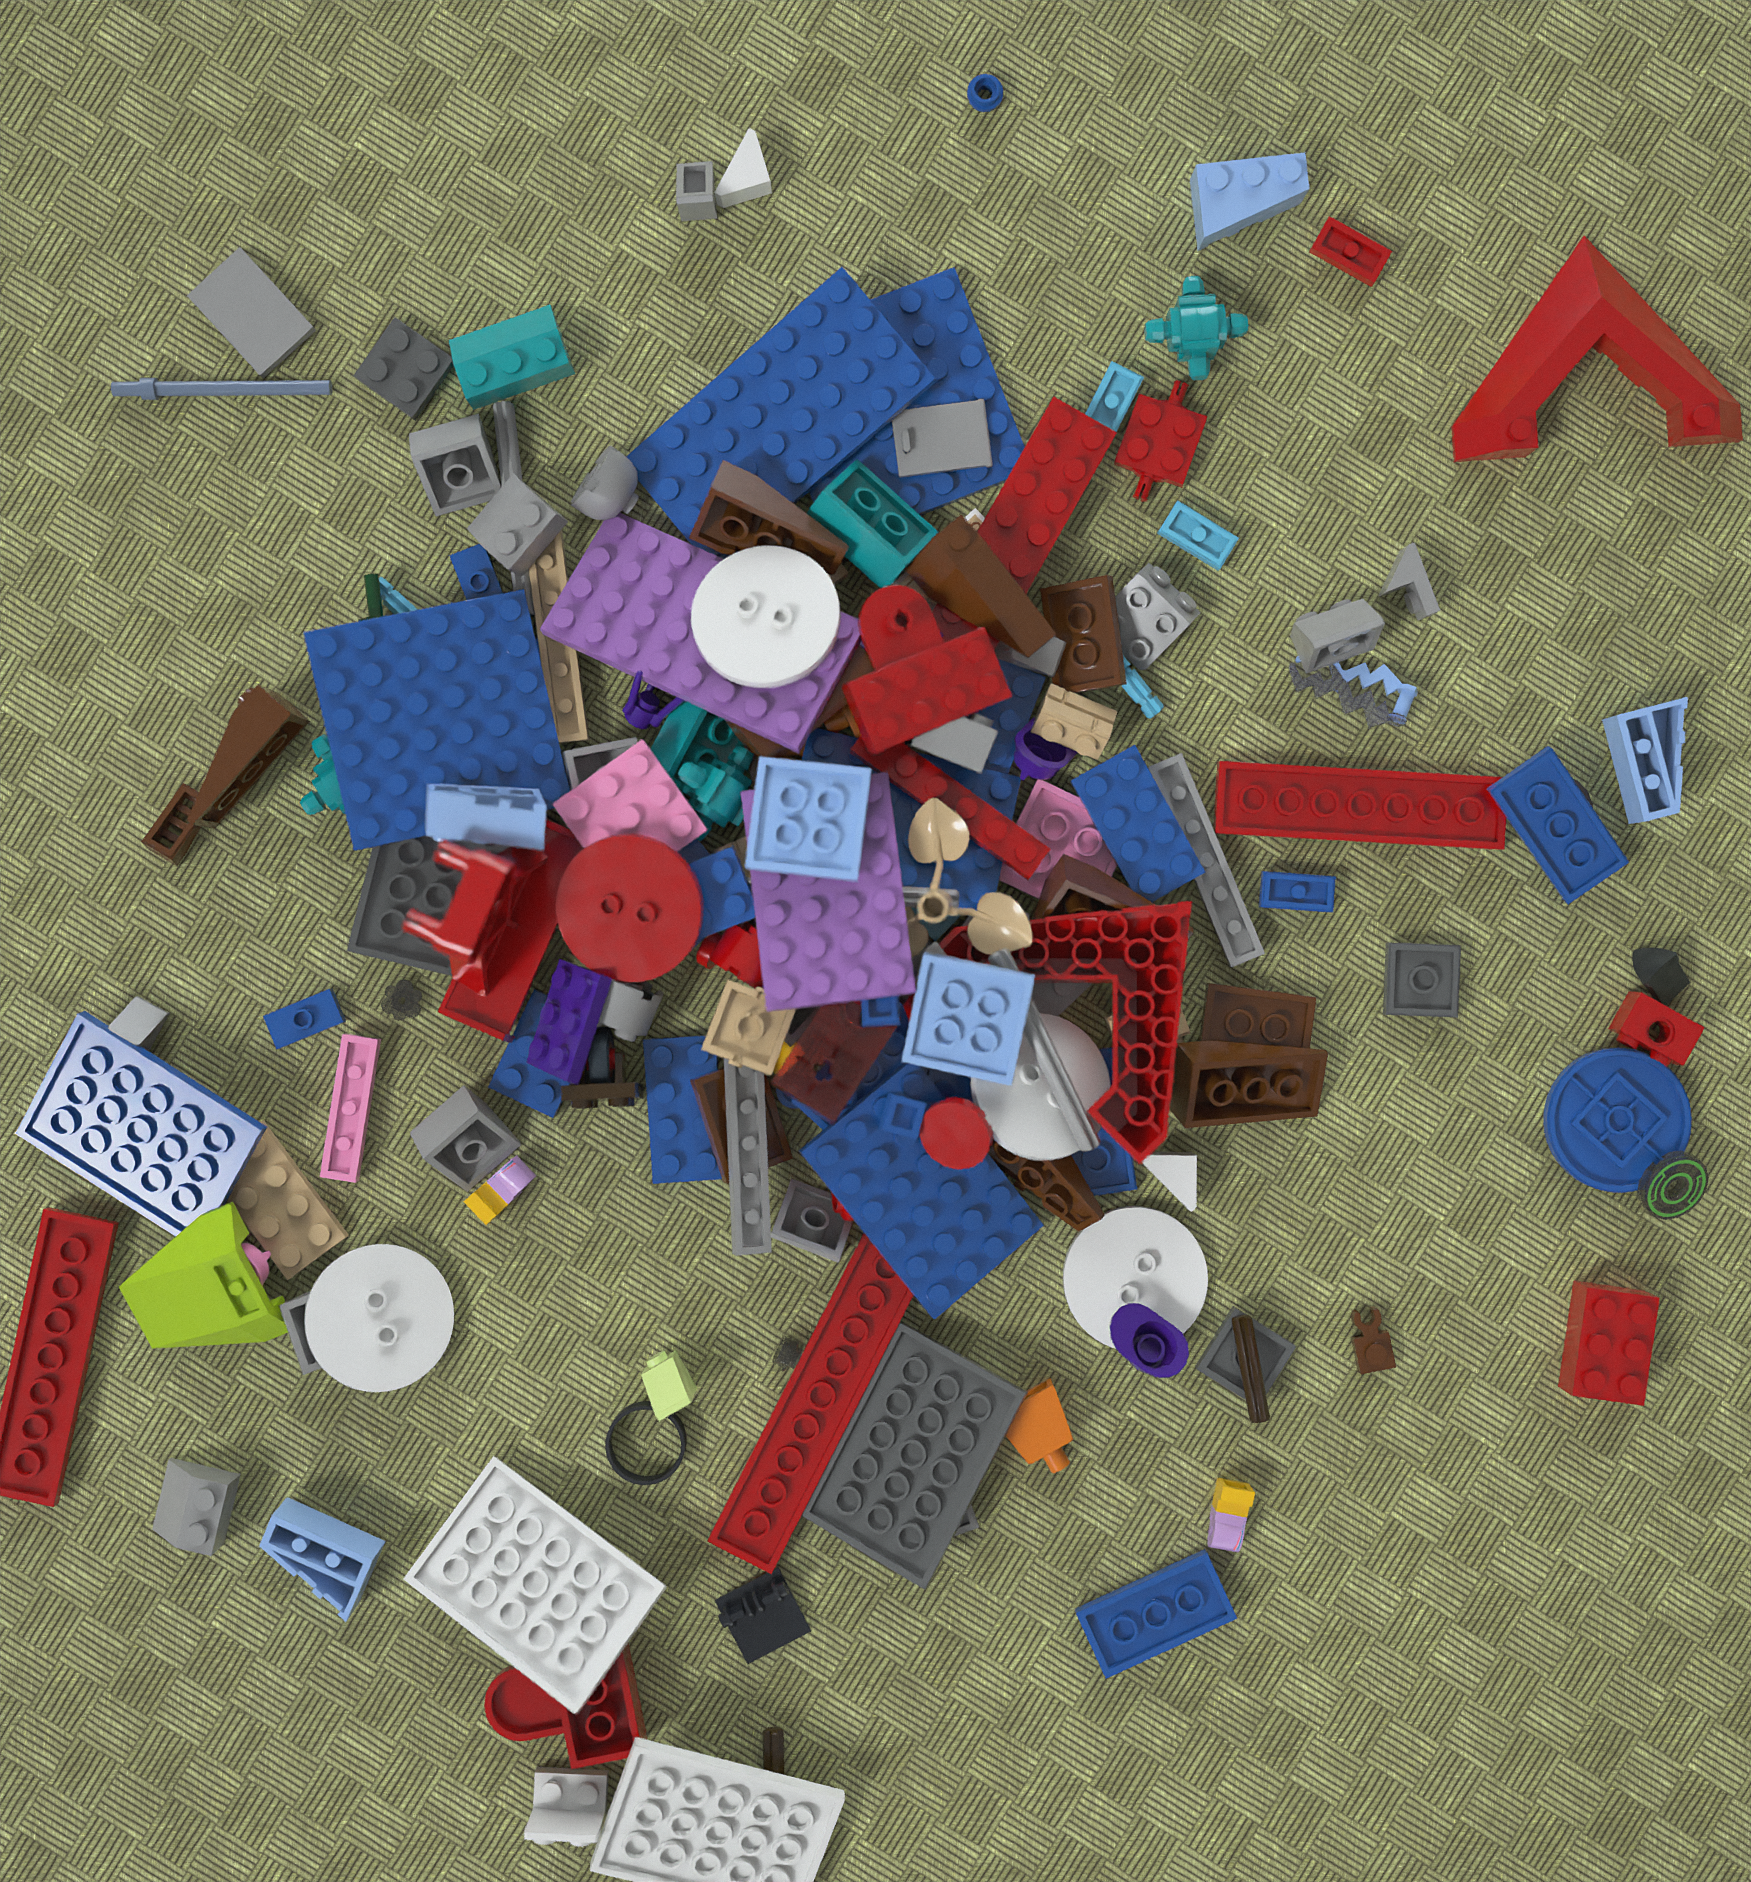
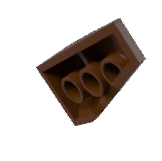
M724 460L719 467L689 537L696 542L727 555L759 546H779L793 549L810 557L830 575H835L848 549L846 543L758 476Z
M1063 854L1045 880L1033 919L1105 910H1122L1123 908L1155 904L1098 868ZM1190 926L1188 931V940L1194 933L1193 928Z
M993 1139L988 1154L1003 1172L1016 1180L1013 1185L1022 1192L1027 1188L1042 1199L1043 1207L1078 1232L1104 1217L1105 1214L1072 1155L1053 1160H1032L1008 1151Z

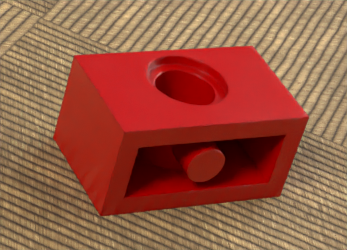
M1629 991L1608 1029L1618 1034L1616 1040L1621 1044L1634 1050L1640 1046L1650 1052V1058L1668 1068L1669 1064L1684 1066L1705 1027L1642 992ZM1656 1022L1660 1028V1033L1655 1040H1652L1649 1036V1028Z

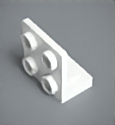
M537 1767L534 1778L533 1810L524 1830V1839L533 1840L536 1844L540 1845L552 1844L555 1841L570 1842L572 1845L580 1847L597 1843L607 1813L609 1770Z

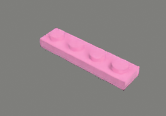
M347 1033L342 1034L320 1177L354 1183L359 1181L381 1039Z

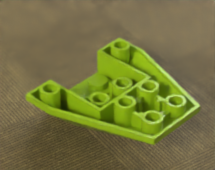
M233 1202L200 1214L119 1286L152 1349L266 1342L288 1333L279 1305L285 1303L283 1296L269 1300L241 1246L249 1231Z

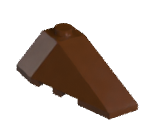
M962 514L934 536L905 569L929 599L956 613L965 621L971 622L979 628L985 627L986 632L993 638L1026 658L1031 657L1057 634Z

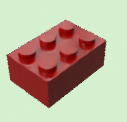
M1573 1280L1558 1387L1571 1396L1644 1406L1660 1297L1644 1290Z

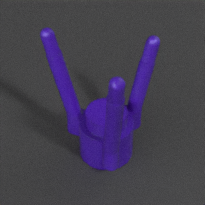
M639 670L636 672L628 701L622 712L626 720L636 728L647 729L650 725L659 727L662 720L685 700L676 697L660 710V701L653 694L655 686L648 684L645 691L638 694L643 672Z

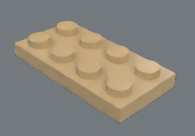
M263 1120L260 1123L267 1126V1129L230 1194L228 1201L235 1204L242 1220L265 1251H270L271 1259L285 1278L289 1280L349 1235Z

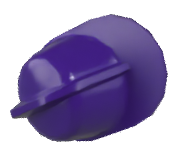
M1035 717L1017 733L1014 739L1016 746L1014 761L1021 770L1020 779L1023 781L1029 776L1039 780L1052 778L1078 753L1075 750L1047 741L1043 737L1031 733Z
M1128 1303L1119 1307L1113 1314L1110 1323V1338L1115 1349L1138 1371L1157 1378H1170L1180 1373L1185 1367L1189 1356L1188 1343L1183 1333L1173 1324L1140 1303Z

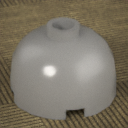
M609 445L595 461L597 465L591 473L586 474L571 500V506L584 515L603 521L614 518L621 511L628 514L639 498L634 493L638 483V476L633 463L624 454Z

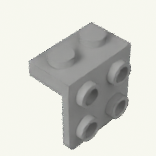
M1150 563L1140 570L1115 597L1122 652L1139 670L1147 669L1201 613L1196 608L1197 605L1191 596L1185 592H1179L1170 583L1171 580L1168 574L1157 566L1153 567Z

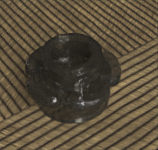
M785 1336L777 1347L772 1363L780 1366V1371L784 1372L788 1367L794 1369L799 1362L803 1349L798 1347V1339L792 1340Z

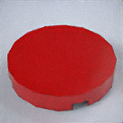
M950 1097L930 1106L922 1119L919 1135L924 1149L932 1159L945 1167L959 1170L972 1168L984 1159L993 1143L994 1132L992 1125L990 1124L989 1126L985 1118L986 1114L979 1106L966 1099Z

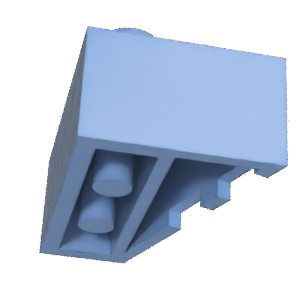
M1296 153L1196 164L1190 178L1197 250L1204 249L1221 238L1230 237L1247 226L1258 221L1260 223L1301 204L1309 190L1306 154Z
M1688 697L1602 719L1629 824L1646 822L1680 813L1683 766H1680L1682 744L1685 743V731H1683L1684 709H1687Z
M427 784L425 830L426 836L433 837V840L441 842L443 839H446L449 842H453L457 839L480 844L491 843L544 850L546 804L539 789Z
M287 1497L272 1514L259 1547L291 1575L295 1576L298 1574L314 1588L312 1590L314 1595L319 1599L324 1597L340 1611L338 1616L347 1622L362 1598L386 1541Z

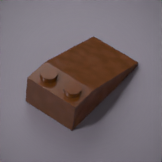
M257 685L255 688H248L237 701L239 706L232 713L187 820L192 825L216 828L310 722L278 692Z
M1222 1041L1177 1043L1170 1110L1184 1128L1317 1117L1328 1052L1324 1049Z

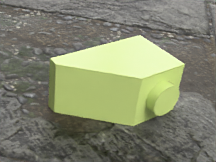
M676 1350L668 1355L665 1351H661L646 1361L648 1366L644 1368L641 1377L658 1421L692 1402L697 1387Z

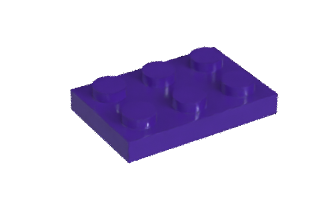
M559 959L556 971L552 976V984L545 1005L540 1013V1021L534 1039L529 1047L526 1063L566 1082L578 1084L613 978L596 973L575 963Z

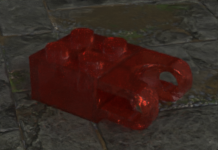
M848 1002L821 1006L770 1083L830 1124L835 1122L898 1026L864 1028L856 1026L847 1018L846 1006ZM822 1063H825L830 1067L828 1074L832 1077L829 1081L825 1078L822 1081L815 1078L816 1072L812 1069L815 1064L820 1067Z

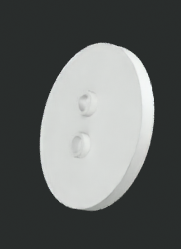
M759 546L730 555L719 562L706 575L693 600L691 623L693 634L702 656L716 672L730 681L741 685L770 688L795 682L811 673L824 661L837 639L841 615L835 587L828 574L818 563L793 549L779 546Z
M1039 1013L1087 1112L1110 1088L1108 1069L1101 1052L1091 1038L1075 1024L1058 1016ZM1024 1032L1011 1086L971 1077L973 1103L984 1111L989 1126L990 1124L992 1125L993 1139L1005 1149L1018 1156L1032 1160L1058 1159L1080 1150ZM1088 1114L1096 1132L1098 1133L1101 1129V1126Z
M1119 1207L1104 1212L1105 1215L1100 1221L1081 1230L1075 1236L1064 1261L1063 1288L1066 1301L1075 1319L1094 1339L1115 1348L1110 1338L1111 1319L1119 1307L1128 1303H1140L1150 1308L1166 1321L1173 1324L1182 1333H1185L1194 1323L1203 1307L1207 1294V1265L1197 1240L1174 1217L1150 1207Z
M367 1245L343 1254L320 1274L310 1291L306 1303L304 1318L305 1334L316 1361L335 1380L361 1391H392L419 1380L440 1360L451 1338L454 1324V1307L445 1279L438 1269L425 1257L415 1251L397 1245Z

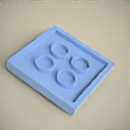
M759 757L745 868L756 871L858 882L871 769Z
M925 951L902 1062L1011 1086L1035 975Z

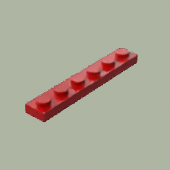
M860 736L850 749V754L877 773L888 772L889 782L920 804L924 805L931 798L941 800L945 805L957 812L966 822L970 840L995 856L1026 880L1030 879L1051 848L901 742L869 755Z

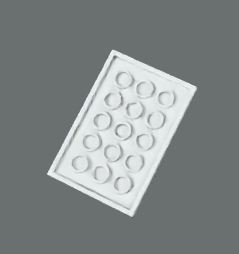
M495 1456L492 1457L404 1577L407 1583L574 1714H578L667 1588L665 1584Z
M635 1737L590 1861V1871L632 1882H814L845 1801L844 1790Z

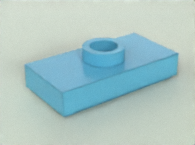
M1111 361L1085 414L1117 432L1144 377Z
M1178 500L1157 532L1163 538L1217 571L1221 569L1239 539Z

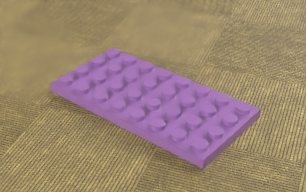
M619 513L612 519L603 521L540 627L542 634L633 677L640 670L643 672L642 681L799 753L861 642L858 619L840 611L839 632L832 650L824 661L805 677L786 685L770 688H756L735 683L716 672L704 659L696 643L691 623L693 600L701 582L724 559L622 513Z

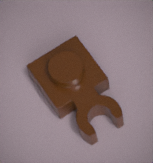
M1375 1306L1370 1307L1372 1317L1366 1323L1361 1322V1316L1357 1310L1351 1312V1320L1360 1329L1361 1334L1351 1336L1357 1371L1361 1375L1396 1368L1390 1334L1386 1329L1378 1331L1382 1317L1380 1311Z

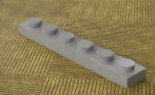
M1180 753L1149 766L1150 773L1205 870L1204 874L1193 880L1229 967H1234L1265 954L1183 754Z
M724 1058L732 1254L738 1256L771 1253L764 1073L746 1066L739 1068L728 1064L729 1060Z

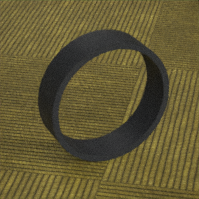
M641 1401L627 1406L615 1417L607 1432L605 1450L611 1467L621 1478L637 1485H653L666 1480L677 1470L686 1450L687 1437L681 1419L674 1412L667 1416V1418L675 1425L681 1440L680 1455L676 1462L666 1471L652 1476L638 1475L623 1467L613 1451V1430L619 1420L631 1412L638 1410L654 1411L650 1401Z

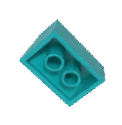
M551 305L449 340L454 368L465 399L473 410L575 374Z
M858 459L821 492L806 513L848 545L844 557L849 559L880 588L892 585L938 533L934 527Z
M684 701L668 715L651 747V751L680 791H682L686 784L680 779L679 770L684 763L692 762L698 765L700 761L711 765L714 759H717L727 764L729 761L727 757L737 746L745 747L724 718Z

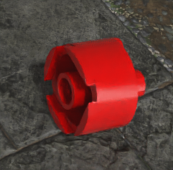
M748 921L727 928L712 951L709 960L723 970L730 971L749 986L755 989L756 987L764 989L757 928Z

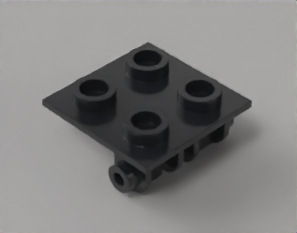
M779 1567L774 1568L772 1574L767 1572L714 1600L720 1611L718 1617L722 1626L729 1628L747 1665L811 1632V1628Z

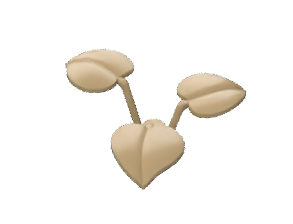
M931 798L918 810L909 830L908 843L914 858L920 863H930L936 860L931 890L920 899L918 904L919 913L914 916L912 908L905 907L911 958L924 949L929 939L927 929L919 921L925 919L928 922H939L948 914L952 916L970 915L974 917L968 924V936L973 946L983 953L991 955L1000 949H1008L1011 952L1029 946L1032 943L1030 921L1023 908L1010 896L998 892L986 893L980 898L977 910L972 908L953 907L952 898L949 893L939 889L943 860L953 861L960 858L968 847L970 837L968 827L963 818L938 798Z

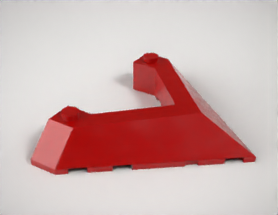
M1584 235L1504 349L1496 364L1475 391L1467 406L1451 426L1454 462L1523 458L1539 448L1537 409L1591 347L1599 354L1603 352L1619 366L1617 369L1638 388L1642 386L1657 399L1655 402L1666 411L1668 447L1743 441L1741 407L1737 400Z
M1192 901L1029 920L1032 929V943L1027 947L1010 952L1019 972L1035 975L1034 983H1112V1086L1087 1110V1113L1139 1164L1167 1138ZM968 926L955 927L938 944L949 957L991 965L989 961L990 954L979 951L970 941Z

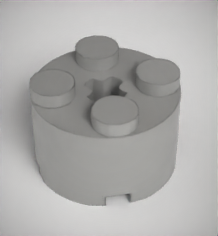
M612 980L597 1027H601L602 1024L616 1029L614 1034L618 1037L634 1042L637 1036L648 1034L664 993L660 989L655 994L650 992L653 985L647 981L622 982Z

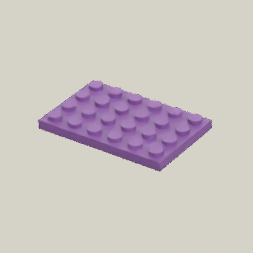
M888 772L871 774L858 882L750 870L767 1012L916 993ZM755 790L741 791L747 848Z

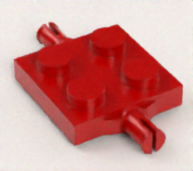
M1174 381L1168 400H1157L1142 394L1138 395L1115 458L1114 465L1131 470L1140 477L1132 497L1139 500L1142 489L1145 487L1141 496L1142 502H1147L1153 482H1166L1181 488L1183 487L1208 416L1190 411L1182 405L1189 385L1183 382L1179 395H1177L1181 381Z

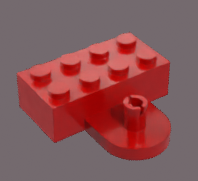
M903 585L883 587L871 594L862 605L858 617V628L874 672L852 680L841 687L869 755L1012 697L985 627L944 643L931 608L925 598L916 590Z
M629 1642L578 1714H574L513 1665L504 1668L494 1677L485 1695L484 1709L489 1724L498 1734L509 1740L529 1741L564 1734L571 1769L626 1759L629 1756L635 1737L648 1740Z

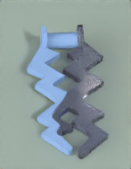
M1299 656L1295 659L1297 663L1301 662ZM1338 662L1329 665L1332 677L1323 681L1320 671L1302 680L1295 664L1290 663L1288 666L1296 693L1313 686L1314 697L1317 699L1331 691H1336L1339 695L1344 715L1363 708L1368 728L1385 723H1390L1397 727L1406 725L1407 714L1414 697L1418 694L1417 687L1410 684H1402L1385 664L1370 673L1366 663L1343 670ZM1359 676L1362 688L1365 689L1382 680L1386 696L1396 690L1399 693L1393 712L1388 713L1386 701L1376 707L1371 690L1353 698L1348 682Z

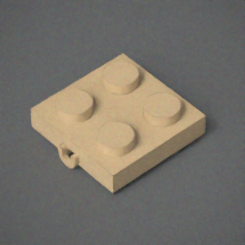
M727 980L701 1050L729 1060L728 1064L739 1068L746 1066L771 1075L796 1009L767 1012L763 988L756 987L754 990Z

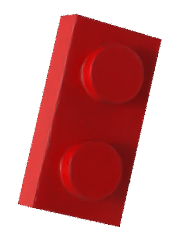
M1329 216L1309 253L1372 287L1392 251Z

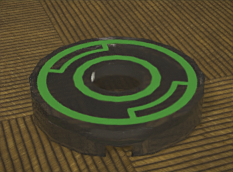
M1685 1151L1669 1152L1661 1156L1663 1160L1657 1164L1651 1163L1639 1180L1638 1199L1642 1202L1643 1207L1656 1218L1663 1220L1674 1219L1690 1212L1700 1202L1707 1190L1709 1176L1706 1166L1693 1154ZM1678 1179L1676 1185L1672 1189L1667 1190L1669 1185Z

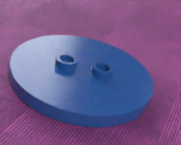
M1603 1048L1584 1054L1571 1062L1561 1071L1552 1084L1546 1098L1543 1113L1546 1141L1558 1164L1570 1176L1587 1186L1607 1192L1624 1193L1641 1190L1650 1186L1661 1170L1679 1161L1688 1145L1692 1116L1686 1091L1669 1067L1667 1068L1662 1063L1650 1058V1055L1627 1048ZM1676 1165L1668 1168L1663 1173L1667 1175ZM1662 1174L1658 1177L1656 1182L1661 1180V1178L1663 1177Z

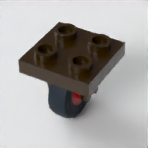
M597 1027L578 1085L561 1086V1101L571 1102V1107L577 1109L599 1108L598 1101H608V1106L613 1107L635 1106V1099H644L643 1084L636 1082L626 1083L625 1052L617 1051L614 1047V1039L610 1027Z

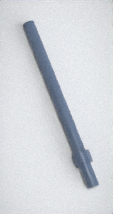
M140 378L139 381L112 382L111 393L114 397L141 396L142 400H159L160 396L332 395L331 380L158 381L157 378Z

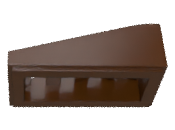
M185 783L181 785L141 841L148 850L175 866H178L202 827L192 825L190 822L187 824L175 817L178 811L188 817L191 809L183 805L185 799H188L194 803L199 793ZM171 824L183 831L180 836L168 830ZM163 837L174 843L171 849L160 843Z

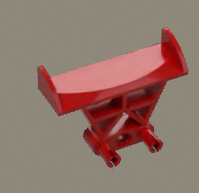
M546 819L544 850L510 846L494 855L482 849L472 852L449 842V840L443 839L438 847L452 855L448 856L436 850L434 861L463 872L462 881L444 920L439 921L418 912L416 909H411L406 917L419 922L420 926L405 920L403 923L404 932L432 942V946L436 951L449 956L452 981L438 1013L509 1043H512L515 1036L510 1034L511 1029L558 926L556 896L560 880L572 859L584 849L570 829Z

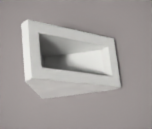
M750 128L746 132L715 190L717 205L722 208L772 193L770 178L756 132Z
M1152 1152L1142 1163L1192 1212L1197 1205V1155L1192 1152Z

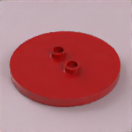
M618 834L594 842L572 859L564 871L558 886L556 915L560 932L568 948L587 968L613 978L612 980L642 982L660 977L671 971L691 952L701 932L704 903L701 888L693 870L678 852L665 843L645 835Z

